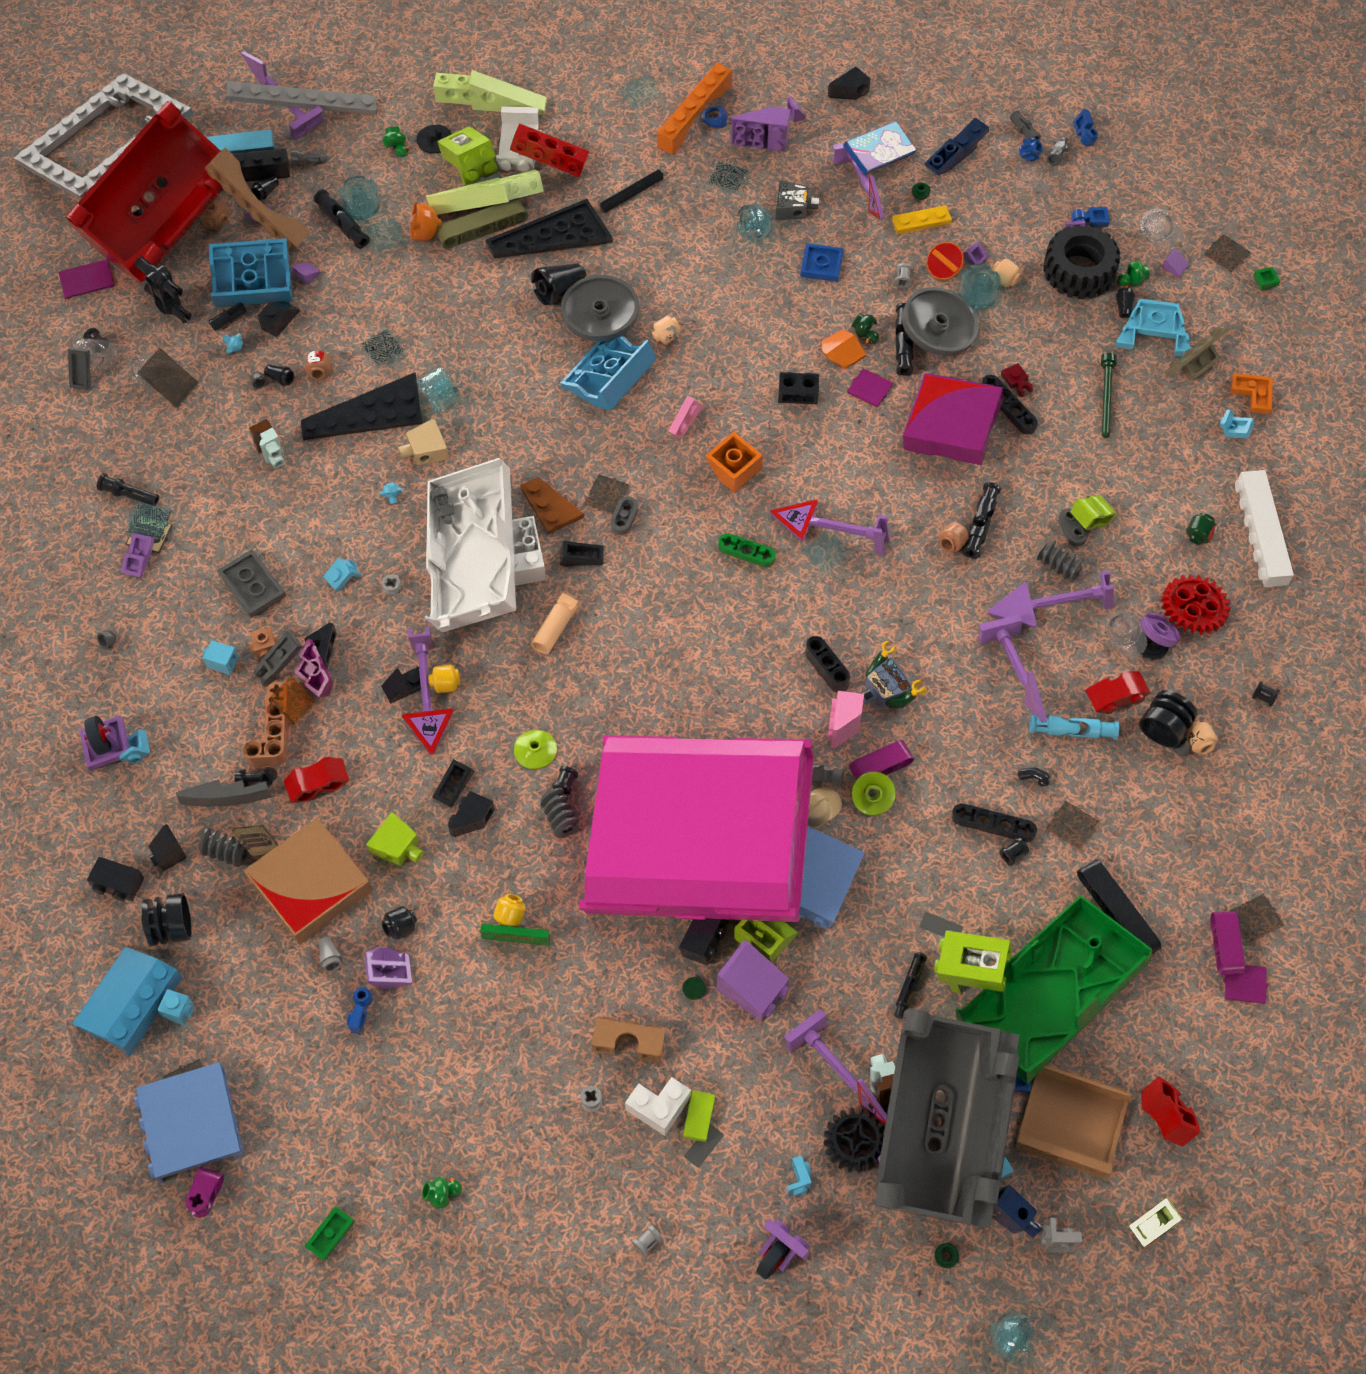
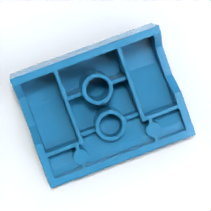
M286 238L209 244V262L213 290L211 298L215 307L234 306L240 302L243 305L293 301Z
M623 335L607 341H598L560 382V385L595 407L611 410L627 394L629 389L640 379L646 370L651 367L657 357L649 340H645L641 346L632 345Z
M125 947L72 1025L96 1038L103 1039L126 1055L131 1056L159 1014L157 1009L167 989L174 991L182 980V976L177 969L159 959Z

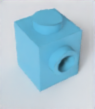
M211 640L209 646L204 649L202 658L207 668L231 675L239 656L235 647Z
M167 989L157 1010L164 1019L185 1025L193 1012L194 1004L189 996Z

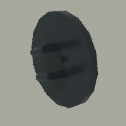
M429 125L419 131L417 144L424 152L431 154L441 153L437 141L452 135V133L445 126Z

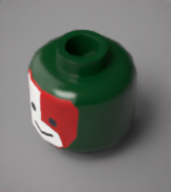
M1206 513L1194 515L1186 528L1189 540L1196 545L1209 543L1217 529L1215 519Z

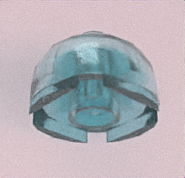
M749 204L740 208L738 211L740 221H737V227L743 239L746 240L747 237L751 241L750 243L766 239L773 227V219L768 209L760 204ZM757 231L758 235H750V232Z
M1007 1312L1000 1316L997 1322L993 1321L989 1328V1335L991 1336V1345L994 1353L1012 1365H1019L1022 1361L1018 1359L1021 1351L1024 1349L1025 1353H1027L1032 1341L1034 1327L1030 1325V1322H1034V1319L1022 1313Z

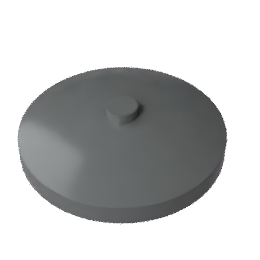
M608 275L589 276L575 282L565 292L561 302L562 318L567 328L575 335L591 341H607L622 336L633 327L639 315V301L634 289L625 281Z
M939 287L920 289L908 298L902 311L903 327L910 339L922 349L936 355L952 356L960 354L972 345L978 334L979 323L974 309L963 297L948 289Z

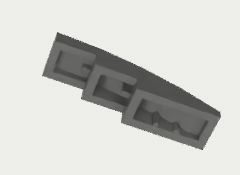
M218 779L178 791L176 796L181 805L211 807L251 803L271 798V793L266 781L245 787L242 780L222 786Z

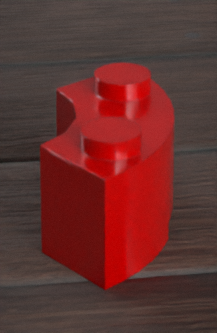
M1140 671L1123 672L1118 678L1111 681L1109 677L1085 690L1095 711L1106 714L1115 712L1121 706L1139 704L1151 693Z
M324 757L311 766L292 770L284 779V784L290 802L300 803L314 800L317 794L328 791L330 794L338 790L349 781V777L342 758Z
M1158 1076L1141 1091L1142 1110L1157 1122L1164 1139L1183 1147L1200 1133L1198 1120L1191 1107L1187 1109L1179 1098L1182 1094L1169 1082Z

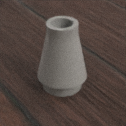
M330 937L321 938L318 941L320 966L326 972H334L341 968L343 958Z

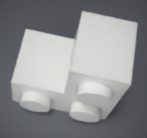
M671 1077L659 1096L638 1083L625 1102L626 1111L665 1136L690 1100L691 1089Z

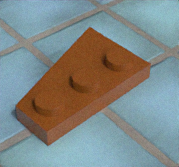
M539 477L520 485L523 494L548 534L584 518L583 512Z

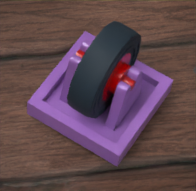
M93 716L86 719L84 722L85 728L79 730L87 768L90 770L119 761V755L130 748L124 719L121 716L102 721L98 716Z
M769 1219L764 1228L772 1235L759 1252L763 1255V1259L758 1265L756 1272L766 1280L776 1270L780 1269L784 1272L796 1255L806 1262L811 1255L808 1250L810 1245L798 1235L794 1238L788 1234L790 1229L777 1219L773 1222Z

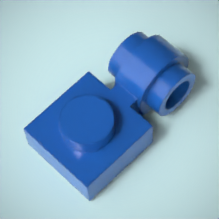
M1083 109L1074 119L1073 124L1077 135L1081 136V143L1084 146L1093 145L1098 139V132L1091 128L1094 123L1090 111Z
M1089 207L1087 212H1084L1083 209H1076L1071 215L1072 221H1085V225L1089 222L1091 227H1108L1110 223L1107 207Z
M359 988L354 992L353 1000L355 1007L353 1011L349 1012L347 1018V1025L351 1033L361 1035L367 1016V1008L373 1000L372 994L367 988Z

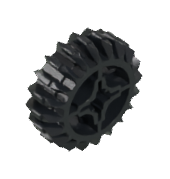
M850 1108L849 1115L842 1110L840 1113L841 1118L834 1115L832 1118L834 1123L828 1122L827 1128L829 1130L824 1131V1137L828 1139L824 1140L823 1145L830 1147L826 1150V1155L834 1154L831 1162L836 1163L839 1160V1169H842L844 1165H848V1173H851L853 1167H856V1171L859 1174L862 1171V1166H864L866 1171H870V1163L873 1166H878L877 1158L881 1155L884 1134L881 1133L885 1131V1126L877 1127L880 1121L877 1118L872 1121L871 1112L864 1116L862 1108L858 1114H855L854 1108ZM855 1123L852 1131L838 1132L843 1126ZM862 1125L870 1130L874 1140H871V1137L863 1133ZM858 1131L857 1137L859 1142L856 1144L855 1150H853V1136ZM837 1141H841V1144L848 1147L849 1156L840 1150ZM868 1148L873 1149L872 1152H870L868 1155L856 1158V1154L859 1150H868Z

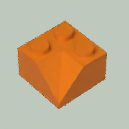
M734 431L705 455L719 481L734 493L762 469L763 455Z

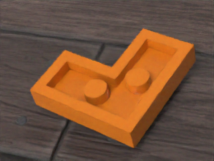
M1233 373L1231 376L1230 393L1250 396V412L1271 413L1273 378Z

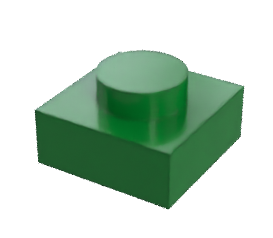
M1273 266L1256 270L1253 274L1260 290L1277 287L1280 284V279Z

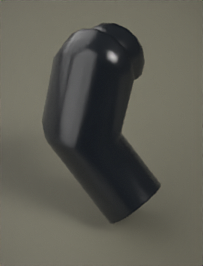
M1033 767L1018 770L1019 780L1034 778L1038 779L1039 786H1048L1050 784L1048 772Z

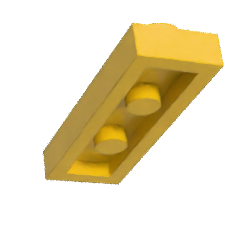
M947 205L893 215L892 222L896 233L902 234L951 224L952 218Z

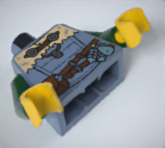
M885 641L882 644L883 652L878 653L866 673L865 687L867 690L860 693L864 694L863 703L865 705L875 700L881 708L887 706L889 708H904L917 698V694L924 695L927 693V688L925 687L918 690L919 686L923 684L921 680H916L912 684L892 657L888 658L889 654L892 655L897 651L896 646H893L890 651L887 650L891 641Z

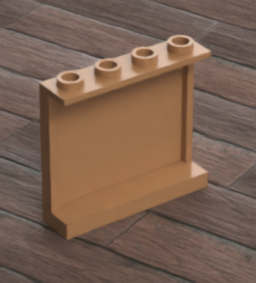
M1048 1063L1034 1078L1014 1148L1107 1180L1112 1172L1115 1150L1127 1105L1132 1094L1127 1093L1122 1087H1110L1104 1085L1098 1079L1091 1078L1089 1080L1080 1077L1081 1075L1077 1072H1065L1059 1070L1057 1066Z

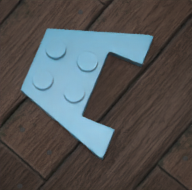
M1139 299L1118 337L1115 347L1133 350L1135 333L1175 339L1174 356L1184 357L1183 353L1192 347H1190L1189 335L1184 328L1185 323L1179 304Z

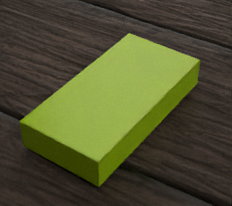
M692 1090L683 1138L701 1142L707 1141L715 1101L714 1094Z

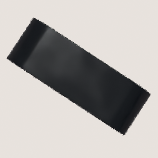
M819 636L810 637L806 642L805 654L807 659L835 693H838V691L846 692L850 682L849 671L823 638ZM811 648H818L819 650L814 651ZM829 663L832 666H825L823 664ZM836 679H842L844 682H837Z

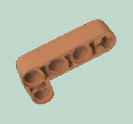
M272 682L266 690L264 740L248 741L242 748L246 762L252 767L279 766L287 760L289 695L285 685L281 682ZM281 712V714L273 716L275 713ZM280 731L278 735H273V733ZM275 751H280L276 755H271ZM253 752H258L255 756H250Z

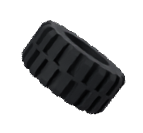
M1078 224L1072 228L1070 226L1063 228V231H1058L1051 238L1047 247L1043 265L1046 280L1050 281L1049 284L1053 288H1058L1057 292L1061 294L1066 293L1067 297L1070 298L1077 296L1078 299H1084V297L1088 296L1090 299L1094 298L1096 294L1099 296L1105 293V290H1109L1115 281L1121 259L1120 249L1116 241L1110 238V234L1102 232L1098 227L1092 228L1091 225L1081 226ZM1084 256L1091 259L1096 265L1093 267H1080L1071 263L1067 258Z

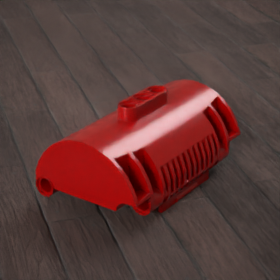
M167 101L66 215V219L100 254L127 275L142 283L145 280V273L135 266L136 259L143 256L152 265H158L222 192V185L217 180L211 178L205 169L221 150L181 115V111L173 103ZM157 178H162L165 181V188L158 187L156 184ZM145 192H150L153 195L152 202L144 199ZM133 206L141 209L140 216L133 215L131 211Z

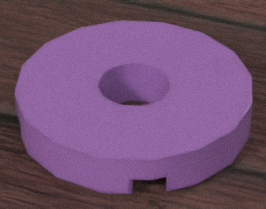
M1149 612L1144 615L1140 621V626L1151 640L1165 647H1172L1177 644L1181 636L1174 623L1169 624L1166 622L1167 618L1158 613Z

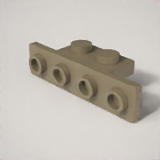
M1219 326L1213 329L1208 338L1204 337L1196 343L1197 346L1194 349L1186 350L1183 353L1184 357L1172 361L1169 364L1170 368L1165 371L1166 375L1175 373L1182 368L1189 381L1196 379L1221 359L1212 344L1226 334L1230 328L1228 326L1220 328Z

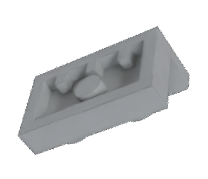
M1049 1218L1043 1226V1230H1040L1039 1233L1040 1245H1044L1045 1252L1074 1253L1082 1243L1081 1232H1074V1229L1063 1228L1056 1232L1055 1218Z

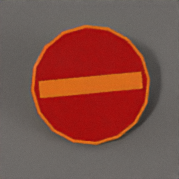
M952 242L937 244L927 256L926 264L928 271L939 280L954 278L961 271L964 264L962 250Z

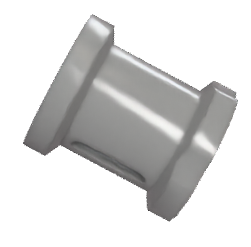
M909 263L897 265L895 285L898 288L906 289L912 285L910 276L913 267Z
M587 1086L581 1092L582 1107L587 1112H597L602 1106V1095L597 1087ZM595 1096V1102L592 1100L587 1101V1097L593 1098Z
M648 1225L647 1230L638 1239L634 1238L631 1242L640 1254L646 1258L649 1255L648 1252L658 1243L661 1244L664 1239L652 1225Z

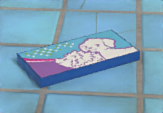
M896 121L850 139L843 144L864 175L913 155L917 151Z

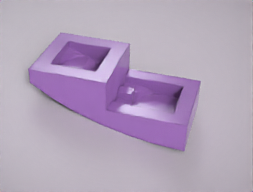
M132 533L129 552H125L121 573L142 577L152 552L154 537Z

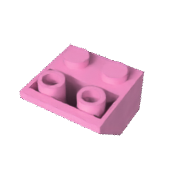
M838 691L837 699H832L827 740H831V748L835 749L859 732L864 694Z

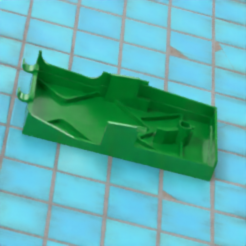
M1080 895L1010 959V962L1006 963L1004 977H1006L1004 992L988 989L982 990L962 1009L956 1008V1018L958 1021L1001 1029L1004 1032L1020 1035L1017 1056H1019L1017 1076L1028 1084L1045 1065L1151 962L1152 949Z

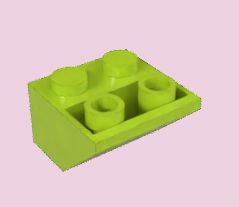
M741 920L734 929V939L742 944L744 940L748 941L771 963L774 962L798 934L795 929L784 921Z

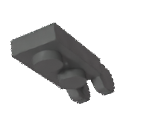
M285 632L261 659V663L254 670L253 673L257 678L264 675L261 680L262 686L267 687L274 682L276 676L302 649L303 646L293 632Z

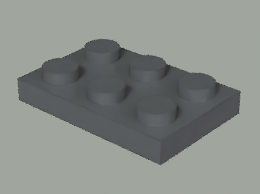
M253 549L217 570L218 575L251 618L287 596Z

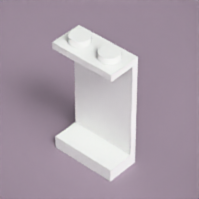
M501 107L502 128L499 155H496L498 170H534L535 160L511 151L510 146L519 123L538 130V108Z

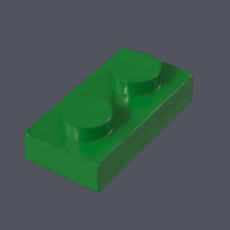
M334 1206L304 1247L325 1262L355 1223L354 1219Z

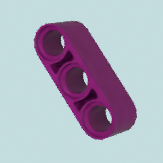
M899 740L854 760L848 767L855 780L868 772H880L885 775L891 774L910 765L914 761V757L904 740Z
M1212 912L1210 922L1218 974L1244 975L1245 960L1237 913Z

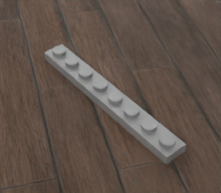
M227 81V101L314 109L320 106L322 110L376 115V96Z

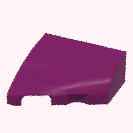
M307 639L299 653L301 660L294 673L305 681L304 685L318 697L329 696L333 687V681L314 642L311 639Z

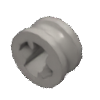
M387 575L383 578L382 587L386 594L395 595L400 592L401 583L396 575ZM388 583L395 584V587L388 586Z

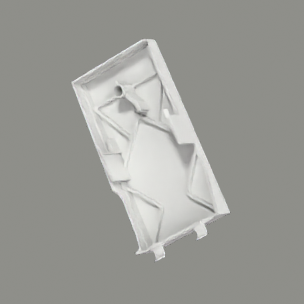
M500 458L428 481L426 569L431 576V613L429 617L425 616V619L441 632L516 611L510 468ZM444 487L448 494V503L454 504L453 522L450 525L446 524L444 519L440 518L434 511V507L437 508V505L433 502L430 493L435 488Z

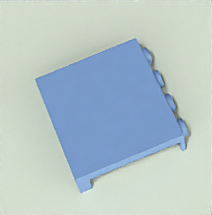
M808 826L800 918H808L821 928H831L865 852Z
M220 1062L136 1088L138 1096H135L134 1100L137 1110H141L142 1114L139 1124L141 1131L146 1133L147 1138L144 1141V1148L146 1154H150L152 1162L148 1164L151 1177H155L159 1183L163 1182L164 1177L231 1156L234 1159L244 1157L225 1069Z

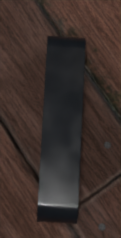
M1098 859L1077 870L1079 880L1106 915L1152 949V954L1162 949L1161 942Z

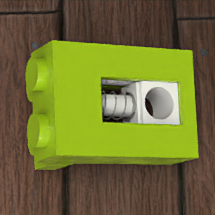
M470 126L437 141L442 157L458 168L463 185L478 181L482 176L485 178L499 172L494 159L496 155L491 140Z
M946 931L945 937L941 938L939 943L940 960L936 959L934 972L937 973L939 981L949 983L951 991L961 993L962 985L1004 992L1006 977H1004L1006 961L1010 962L1012 953L1010 940ZM988 961L996 962L995 965L990 967L985 965Z

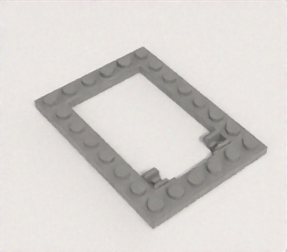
M123 73L95 96H92L82 106L76 108L68 117L63 118L55 127L49 129L42 137L36 139L29 147L22 150L14 159L20 166L81 200L135 137L83 178L45 156L109 106L122 107L131 98L154 110L156 114L167 101H170L181 111V115L185 119H188L194 113L191 107ZM146 116V123H148L152 119V117Z

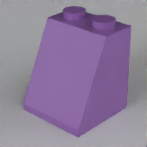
M746 940L742 942L717 975V990L760 1021L765 1016L769 1018L776 1009L774 1005L779 998L781 1000L784 999L790 989L788 987L789 978Z

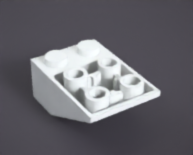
M534 516L513 519L515 586L546 580Z

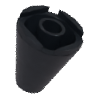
M578 263L537 268L531 274V283H535L536 286L534 293L543 305H553L564 296L571 285L585 278L586 271Z

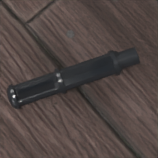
M917 952L914 954L910 969L906 975L894 1016L899 1019H903L904 1011L909 1009L907 1000L911 990H916L920 976L928 959L924 953ZM915 958H917L916 963H915L914 968H913V971H912V973H911V975H910V971H911V969H912V966H913V963H914V961H915ZM924 961L920 974L917 976L921 963Z

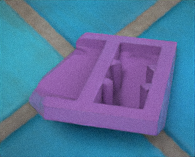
M376 947L365 953L367 983L382 989L412 984L409 954Z

